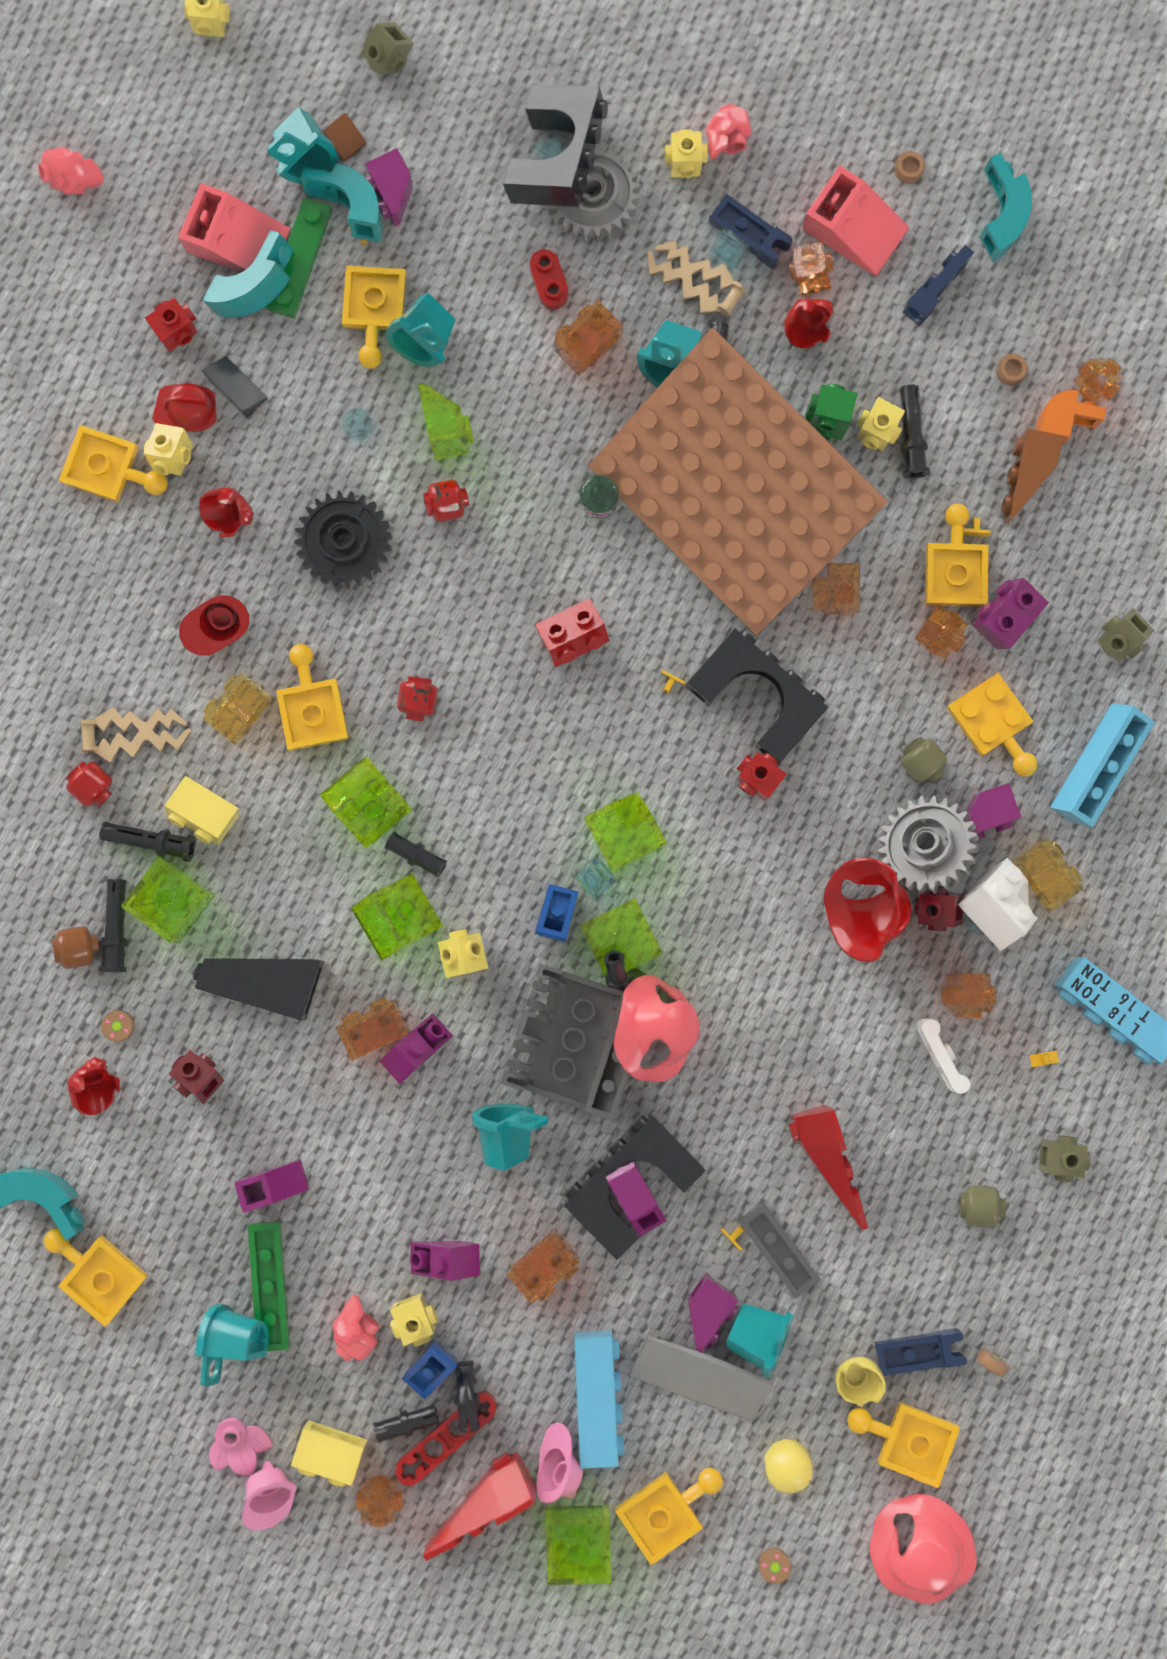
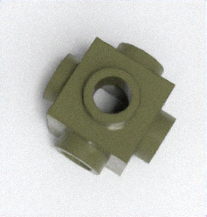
M395 22L378 23L367 35L366 44L360 54L368 61L369 67L379 75L398 73L405 66L406 57L414 43Z
M1132 608L1122 618L1119 619L1115 615L1102 627L1105 632L1098 641L1108 656L1114 657L1120 662L1127 655L1132 659L1146 647L1143 642L1147 640L1154 629Z
M1058 1135V1141L1042 1139L1039 1170L1047 1174H1054V1179L1058 1181L1074 1182V1177L1085 1178V1171L1089 1170L1091 1164V1156L1087 1152L1088 1146L1077 1143L1078 1138Z

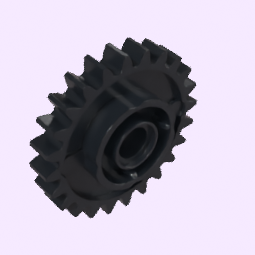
M339 490L337 497L332 499L329 493H326V501L324 503L316 498L315 504L317 507L315 509L306 507L309 516L299 517L300 522L304 526L302 528H295V532L301 538L295 540L294 543L297 547L302 548L296 554L299 559H305L302 563L305 569L312 568L310 575L313 578L321 575L320 581L324 585L331 579L334 588H337L342 581L347 589L350 588L351 581H355L360 587L362 586V577L372 581L371 571L382 572L378 565L379 562L388 563V559L383 553L392 551L391 545L385 543L393 539L390 532H385L390 527L388 521H381L385 514L383 510L375 512L377 505L374 501L366 505L367 499L365 495L360 496L356 500L354 492L350 491L348 497L344 498ZM340 535H351V540L348 544L343 546L336 544Z

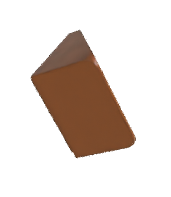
M346 113L342 114L323 130L324 136L334 144L336 153L343 162L367 145V142Z

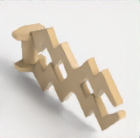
M676 240L655 246L656 252H668L667 261L669 262L656 266L653 252L648 251L649 274L664 273L663 284L682 280L683 300L700 297V314L719 312L728 318L740 297L746 292L742 284L733 280L724 263L711 269L709 259L690 263L688 247L684 246L677 249ZM680 258L681 267L672 269L671 260ZM702 271L703 282L721 277V291L729 287L732 289L723 303L718 304V294L709 297V283L693 287L692 275Z
M115 707L93 720L86 719L80 721L83 744L81 751L84 753H96L110 763L120 748L134 758L145 741H150L160 752H162L166 742L179 751L191 730L186 729L177 740L165 729L159 736L153 731L159 721L169 730L173 720L183 726H187V722L171 708L166 715L157 708L147 722H143L131 711L122 718ZM113 721L124 732L127 731L131 723L139 730L131 743L117 732L110 744L103 737L99 746H95L94 726L98 725L105 732L110 722Z

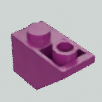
M398 148L365 163L368 176L365 178L381 200L378 202L379 209L384 219L390 218L395 227L401 224L413 189L411 173Z
M1009 783L974 795L966 810L970 816L968 821H973L976 829L972 832L977 833L979 839L986 837L984 831L995 827L996 832H1000L1014 827L1013 820L1022 818Z
M432 1013L400 1040L379 1062L401 1084L451 1039L453 1035Z
M301 1159L243 1177L234 1182L243 1213L274 1204L310 1189Z
M634 1162L618 1168L614 1173L606 1177L629 1221L640 1237L667 1222L653 1193Z
M466 1241L410 1242L411 1274L448 1281L480 1276L479 1243Z
M707 1273L704 1274L687 1298L696 1349L701 1353L706 1346L711 1348L720 1335L718 1329L724 1321H731L738 1310L736 1295Z

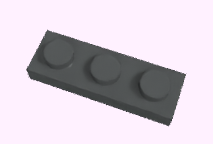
M764 1202L738 1220L795 1299L820 1281L818 1275Z

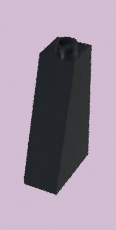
M204 958L203 963L197 965L193 980L197 981L196 989L303 1021L307 1019L325 961L319 959Z

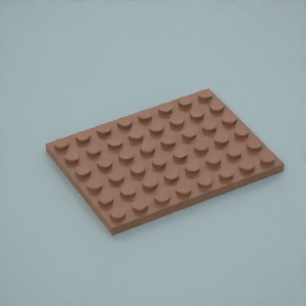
M713 327L588 465L756 636L889 503Z

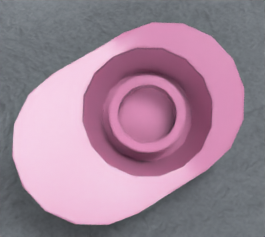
M554 1423L549 1426L540 1449L536 1490L540 1501L547 1504L555 1502L559 1497L574 1498L583 1477V1468L580 1469V1460L575 1452L572 1451V1439L569 1430L561 1423Z
M265 1462L262 1470L253 1474L246 1483V1500L242 1513V1522L246 1528L251 1530H265L275 1526L288 1516L292 1508L296 1484L289 1480L287 1474L282 1469L273 1468L270 1462Z

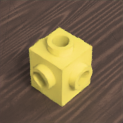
M185 0V17L189 19L195 34L224 37L225 25L230 19L228 3H225L224 0Z
M685 129L677 133H671L670 145H665V164H670L671 178L700 176L702 163H707L708 159L707 143L702 144L701 132Z
M878 397L871 411L865 409L856 425L861 428L857 438L862 440V444L869 449L884 451L888 442L894 445L903 428L897 425L905 410Z
M156 423L150 439L144 445L143 454L153 471L162 475L174 474L181 476L185 465L191 459L193 444L184 428Z
M467 929L448 933L450 939L438 942L440 958L446 978L488 969L480 932L468 935Z
M423 1292L393 1304L390 1311L394 1320L390 1321L395 1338H401L403 1346L412 1343L413 1347H417L431 1340L430 1335L434 1334L438 1317L433 1305H427ZM411 1320L416 1321L418 1324L412 1323Z

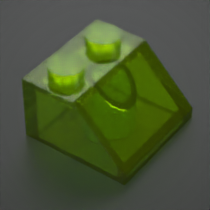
M419 383L418 388L429 442L435 461L470 454L468 444L474 443L469 416H462L460 406L427 384Z
M367 755L319 794L332 813L365 848L369 847L413 810Z
M413 874L370 893L351 908L381 961L401 952L443 927Z

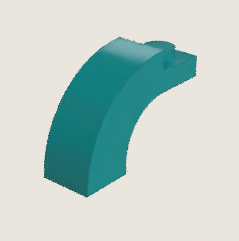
M1001 152L990 157L983 170L1000 202V216L986 224L980 235V239L992 262L1003 257L1014 246L1028 222L1032 206L1031 187L1026 174L1024 173L1014 178L1013 168L1008 161H1005Z
M339 163L335 164L333 172H327L323 169L303 168L300 177L307 197L342 204L350 210L347 219L352 237L381 243L383 222L377 196L373 187L363 175Z
M270 230L254 262L245 271L234 276L225 277L216 274L202 301L217 316L223 318L244 317L261 310L283 291L290 280L284 269L294 249L279 232Z
M21 1168L0 1174V1209L17 1200H30L40 1204L47 1210L65 1240L74 1237L85 1229L82 1225L84 1218L81 1212L75 1206L71 1207L69 1204L79 1195L63 1178L49 1171L36 1168Z

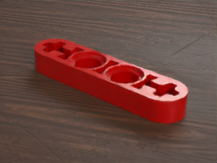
M486 1391L476 1393L481 1403L486 1401L490 1403L488 1406L489 1413L485 1414L483 1411L478 1413L480 1428L477 1431L471 1432L468 1419V1433L457 1436L451 1432L450 1423L459 1419L457 1408L401 1456L395 1469L398 1481L407 1486L417 1484L484 1427L495 1416L497 1403L494 1396ZM437 1440L442 1444L443 1452L439 1456H431L427 1453L425 1446L429 1441ZM419 1451L423 1461L416 1467V1475L413 1476L411 1473L405 1475L403 1473L405 1469L404 1463L408 1465L414 1464L419 1458V1455L416 1454Z

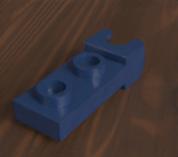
M728 194L725 195L709 216L708 222L757 256L759 261L771 269L777 267L779 255L773 249L779 248L784 252H788L792 246L793 240L790 235L777 226L774 228Z
M966 245L958 253L953 250L942 263L944 269L939 275L933 273L927 279L923 287L921 286L909 299L903 314L920 327L933 313L939 302L938 297L966 267L974 252Z
M953 1328L934 1333L876 1341L874 1345L878 1367L883 1375L887 1376L944 1366L949 1368L967 1364V1358L961 1352H950V1347L953 1343L963 1340V1334L961 1330Z

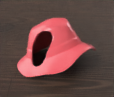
M643 975L634 979L625 988L619 1022L614 1037V1049L620 1064L635 1079L663 1082L673 1078L684 1066L689 1052L699 1038V1019L694 1007L689 1004L680 990L668 985L657 976ZM656 986L662 988L676 1002L662 1003L659 995L656 993ZM655 1039L664 1041L670 1049L667 1059L653 1067H641L640 1062Z
M912 1494L890 1502L876 1517L870 1540V1555L878 1578L891 1593L921 1604H932L945 1599L954 1590L965 1585L972 1578L976 1569V1550L973 1536L964 1519L944 1501L927 1494ZM898 1514H909L914 1519L915 1530L907 1551L901 1556L899 1552L898 1530L893 1523V1518Z

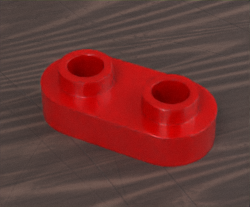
M541 249L536 251L530 259V272L540 302L548 309H559L568 300V286L559 259L551 250ZM543 260H546L550 264L546 267H542L539 263ZM551 288H556L559 290V292L553 295L550 294L548 290Z

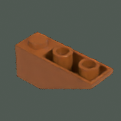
M1027 428L1020 438L1017 437L1015 439L1012 449V455L1016 456L1015 466L1010 467L1006 484L1011 485L1009 496H1004L1001 506V513L1005 514V524H1008L1018 514L1058 465L1063 435Z

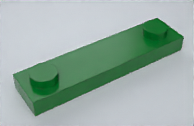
M303 197L288 240L294 251L284 272L289 276L290 280L283 291L266 306L267 311L296 319L333 211L331 205Z
M281 1221L250 1223L247 1226L254 1319L264 1321L267 1325V1352L288 1350L290 1348Z

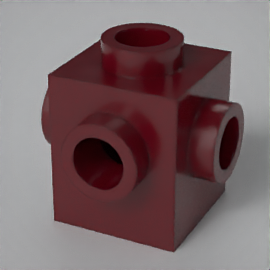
M938 886L937 894H934L930 888L924 894L919 893V898H916L914 905L915 915L918 916V924L928 925V930L947 931V927L962 925L964 911L958 904L964 898V893L948 892L943 886Z
M191 1050L185 1055L180 1056L174 1062L172 1070L168 1073L176 1082L172 1086L185 1098L191 1094L202 1104H205L225 1080L214 1069L216 1063L204 1053L197 1056Z

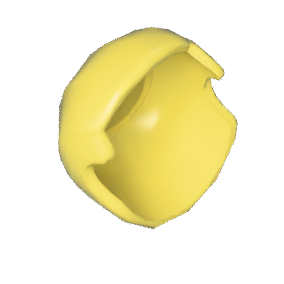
M853 1357L842 1362L837 1368L835 1374L836 1388L845 1401L857 1404L860 1407L867 1402L873 1401L878 1403L881 1401L886 1391L885 1379L882 1371L874 1361L866 1357Z
M783 1439L772 1444L764 1458L765 1472L769 1483L782 1493L793 1494L804 1490L809 1485L813 1476V1466L808 1450L796 1440Z

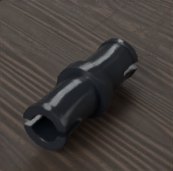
M395 831L389 836L385 844L386 850H390L406 859L407 864L410 866L417 865L437 878L440 877L447 865V860L427 851L423 844H415Z
M435 1404L411 1412H407V1410L400 1411L399 1416L374 1422V1432L385 1428L388 1429V1431L375 1435L377 1442L381 1443L404 1434L406 1437L413 1435V1431L440 1424L438 1415L425 1418V1416L437 1412Z

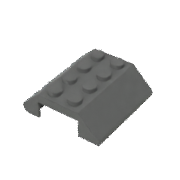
M540 964L536 976L549 980L548 985L534 981L532 987L537 991L550 993L547 1004H543L535 999H528L526 1006L539 1010V1012L536 1014L524 1010L516 1036L529 1040V1043L514 1040L512 1046L517 1051L530 1053L528 1061L523 1063L516 1059H508L506 1066L519 1070V1073L504 1070L500 1083L584 1109V1112L614 1122L629 1076L628 1072L620 1064L614 1049V1037L619 1022L624 991L612 989L607 985Z

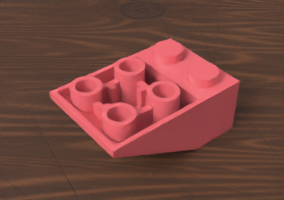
M840 165L806 213L802 227L803 231L877 277L909 229L906 223L864 180Z
M201 183L178 238L187 253L241 273L254 262L270 230L279 232L287 241L291 229L233 195Z

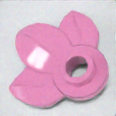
M227 1418L216 1428L215 1443L209 1451L210 1463L215 1470L223 1469L229 1465L235 1473L242 1476H250L256 1468V1453L271 1449L273 1446L272 1440L259 1426H245L237 1418ZM228 1433H234L236 1437L228 1438L225 1435Z

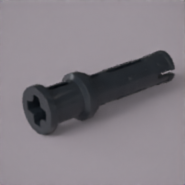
M909 384L899 389L901 409L905 410L902 416L904 442H902L900 450L904 454L905 469L902 471V475L906 479L923 478L930 474V468L926 466L925 451L928 449V444L923 439L919 386Z
M104 821L99 832L101 841L153 850L160 857H165L166 855L180 857L184 862L192 860L196 846V837L194 835L184 837L171 834L170 830H161L157 833Z
M107 879L105 937L101 938L99 944L103 948L102 966L98 967V972L123 973L127 972V967L124 966L125 947L128 946L127 938H124L127 880Z

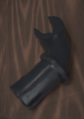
M614 950L606 953L604 956L607 969L605 982L612 989L625 991L627 985L634 979L647 974L638 968H632L626 972L624 954H621V951Z
M459 1361L456 1367L457 1396L454 1397V1404L458 1406L459 1430L463 1433H468L469 1419L470 1430L474 1432L480 1428L476 1405L479 1401V1396L475 1393L473 1384L475 1382L474 1361Z

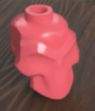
M734 104L722 106L706 126L705 132L708 136L710 159L716 160V157L722 150L727 154H736L746 149V140L750 137L752 129L748 112L742 107H737Z
M65 147L44 151L41 163L38 164V171L42 181L48 182L54 190H60L64 195L84 194L85 188H96L104 181L100 168L91 158L84 160L79 152L69 151Z
M355 1294L347 1301L341 1314L334 1320L332 1325L334 1341L338 1345L335 1349L336 1352L347 1361H350L352 1358L361 1361L366 1359L377 1345L375 1334L380 1329V1325L370 1315L363 1312L360 1299Z

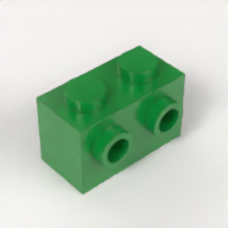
M839 384L821 385L818 395L812 393L805 419L827 441H830L831 438L842 441L851 423L858 393L845 390Z

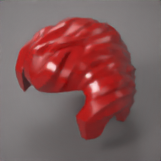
M802 298L797 300L787 313L784 323L785 336L795 348L799 347L800 349L813 348L819 341L826 343L829 340L831 331L827 328L826 323L834 313L832 303L824 299L809 300Z
M224 487L210 490L200 497L199 514L212 531L222 532L219 534V537H233L241 526L251 525L252 517L254 516L252 507L234 488Z
M96 1057L88 1060L73 1073L67 1083L71 1104L83 1116H96L102 1113L103 1110H107L115 1099V1091H121L120 1079L108 1072L106 1060Z

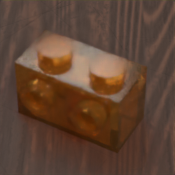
M599 300L592 306L589 304L584 306L577 314V319L570 326L566 324L561 327L555 335V352L578 376L587 370L623 335V325Z
M990 973L946 974V987H942L941 991L942 1003L947 1005L948 1011L956 1012L957 1017L983 1018V1012H992V1005L996 1004L995 986H991Z
M383 997L369 1004L370 1011L360 1015L357 1010L341 1018L343 1024L335 1028L351 1061L411 1032L396 999L387 1001L386 997ZM384 1015L390 1018L388 1026L383 1023ZM356 1029H359L362 1033L360 1039L355 1036Z
M553 1229L508 1269L507 1276L531 1304L537 1299L543 1302L555 1291L553 1285L561 1278L566 1281L578 1271L579 1268L576 1265L579 1263L580 1257L556 1229ZM555 1255H559L562 1257V1259L556 1261L552 1257ZM534 1276L538 1278V1280L531 1281L529 1277Z

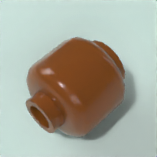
M85 926L60 930L57 932L56 939H51L56 964L61 963L65 969L90 965L94 961V953L100 952L97 935H90L89 929Z

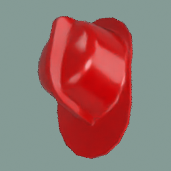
M192 383L166 385L159 389L152 420L155 424L184 428L185 431H205L217 421L216 395L209 388Z
M218 595L191 610L182 619L179 626V638L189 652L199 656L212 655L246 633L249 626V613L246 606L239 599L230 595Z

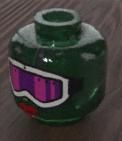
M594 475L582 484L580 489V505L588 516L605 518L616 510L619 490L611 478L604 475Z

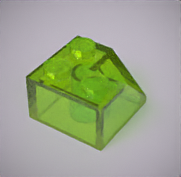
M638 792L614 801L584 817V822L612 874L667 845L653 815Z
M158 856L121 907L169 943L180 944L216 894L168 858Z
M636 898L579 925L604 977L607 975L604 956L610 951L617 950L624 954L626 972L663 954Z
M609 1505L546 1507L547 1586L612 1583Z

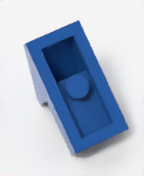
M549 884L535 935L565 942L579 891Z
M433 1339L421 1357L406 1371L401 1379L421 1397L426 1399L455 1370L458 1365L457 1359Z

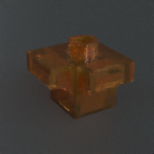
M829 563L827 578H814L812 580V610L822 611L824 615L855 616L860 609V563Z

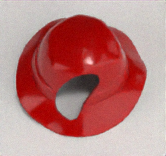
M856 858L842 864L827 883L823 896L824 906L835 941L844 953L856 960L863 962L878 960L884 951L886 943L899 937L905 931L911 918V902L908 893L903 886L898 884L895 871L880 860ZM845 880H850L858 885L883 886L885 890L873 897L854 900L845 898L842 894V883Z

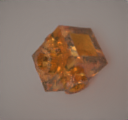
M823 242L808 243L801 247L793 248L794 261L789 262L792 280L798 281L801 295L805 296L831 289L829 272L834 271V264L831 252L825 253Z
M1102 357L1095 358L1094 360L1091 358L1078 371L1080 376L1074 383L1080 388L1079 393L1086 400L1096 403L1105 399L1110 401L1122 389V386L1119 384L1125 377L1120 373L1122 367L1112 358L1108 357L1105 359ZM1101 374L1108 379L1104 385L1099 383V376Z
M937 604L921 626L915 640L924 645L930 653L946 659L952 650L957 653L966 641L967 637L963 633L968 623L963 621L959 614L948 611Z
M383 1475L366 1479L362 1490H358L356 1496V1511H361V1522H369V1525L373 1527H384L388 1523H393L396 1513L402 1511L403 1492L398 1491V1479H390L388 1476Z

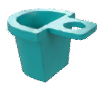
M300 107L293 111L273 131L274 141L267 147L268 155L278 160L277 174L297 184H302L300 176L304 167L332 172L338 158L334 144L323 135L314 117Z
M426 293L418 297L403 316L394 319L386 329V338L391 347L406 360L424 367L436 366L443 363L446 358L443 352L448 344V339L456 319L435 298Z
M665 320L645 349L640 348L637 354L639 370L645 379L654 386L659 387L702 339V331Z
M493 1104L475 1110L472 1114V1124L478 1128L484 1163L491 1168L506 1171L528 1159L531 1130H536L548 1124V1117L534 1114V1107L518 1104Z
M217 1303L208 1309L199 1326L195 1356L203 1357L200 1378L201 1386L208 1387L220 1382L223 1358L248 1361L267 1356L268 1328L264 1321L235 1313L229 1305ZM214 1360V1372L213 1375L209 1377V1367L212 1361Z
M743 1304L727 1338L726 1347L761 1369L762 1376L770 1379L784 1348L794 1315L789 1312L781 1315Z

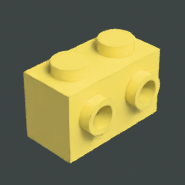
M186 776L165 804V812L168 815L167 819L179 828L186 826L195 832L194 836L203 843L210 844V842H213L217 846L222 842L239 816L238 807Z
M308 1420L302 1430L291 1466L298 1468L297 1471L306 1476L313 1477L317 1474L326 1477L329 1483L343 1487L346 1484L352 1486L367 1439Z

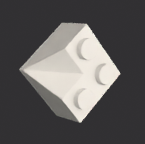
M1008 858L986 872L958 904L1000 951L1024 936L1038 919L1029 908L1028 879Z

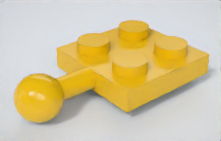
M346 266L342 326L343 328L366 329L365 345L358 353V360L365 368H376L382 361V353L377 347L378 330L386 331L394 319L404 315L406 269Z
M82 425L78 427L59 481L64 485L119 503L127 480L143 485L145 490L152 495L164 493L168 486L165 475L155 471H150L146 474L132 469L139 449L137 444Z
M953 504L948 507L945 513V520L951 526V544L927 543L925 605L983 607L988 603L989 545L963 544V526L970 517L968 508L963 504Z
M305 644L293 646L289 652V660L298 669L300 686L276 690L287 750L293 751L349 739L338 680L334 678L313 683L309 667L313 661L311 648Z
M996 673L946 707L981 757L1003 743L1014 759L1013 769L1018 775L1027 777L1036 772L1038 767L1036 757L1031 753L1024 752L1013 737L1034 721L999 673Z
M58 1228L49 1230L44 1236L43 1243L47 1251L55 1254L61 1253L75 1265L58 1287L105 1327L111 1323L149 1276L104 1236L98 1237L84 1255L69 1243V1239L65 1240Z
M900 1401L890 1426L872 1419L871 1414L864 1408L851 1410L847 1417L848 1427L854 1433L864 1434L869 1431L885 1438L877 1459L879 1465L939 1488L960 1431V1427L957 1424Z
M706 1468L699 1474L698 1482L681 1494L666 1471L615 1507V1513L650 1565H653L703 1529L702 1523L689 1504L705 1493L709 1495L718 1493L723 1485L722 1475L717 1469Z

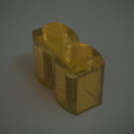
M243 672L238 676L233 675L224 685L225 692L218 700L214 698L207 704L204 709L206 714L203 717V720L234 745L240 741L274 699Z
M1048 838L1040 840L1013 859L1012 862L1028 879V885L1044 908L1050 911L1061 906L1084 888L1080 883L1082 881L1080 873L1073 866L1068 867L1062 857L1064 852L1060 845L1055 841H1050Z

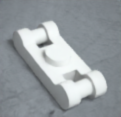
M923 1018L919 1020L916 1026L917 1032L946 1087L959 1094L966 1093L970 1088V1081L966 1076L958 1073L952 1062L956 1060V1057L948 1043L943 1044L939 1037L940 1024L934 1019Z

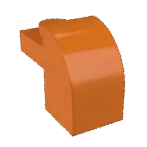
M1079 390L1063 391L1055 395L1042 409L1037 418L1035 430L1063 435V445L1071 436L1073 424L1096 429L1105 420L1107 408L1099 407L1097 403L1092 401L1077 402Z

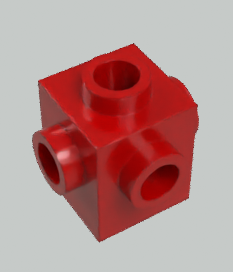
M175 298L161 302L156 306L154 312L145 317L168 352H171L178 346L188 344L194 335L198 333L192 323L197 320L187 304L180 306Z
M757 752L753 758L747 755L737 767V770L741 773L736 780L741 783L739 788L751 797H754L756 794L766 801L787 774L777 767L779 762L770 754L764 752L761 755ZM755 771L761 772L763 778H758L755 775Z

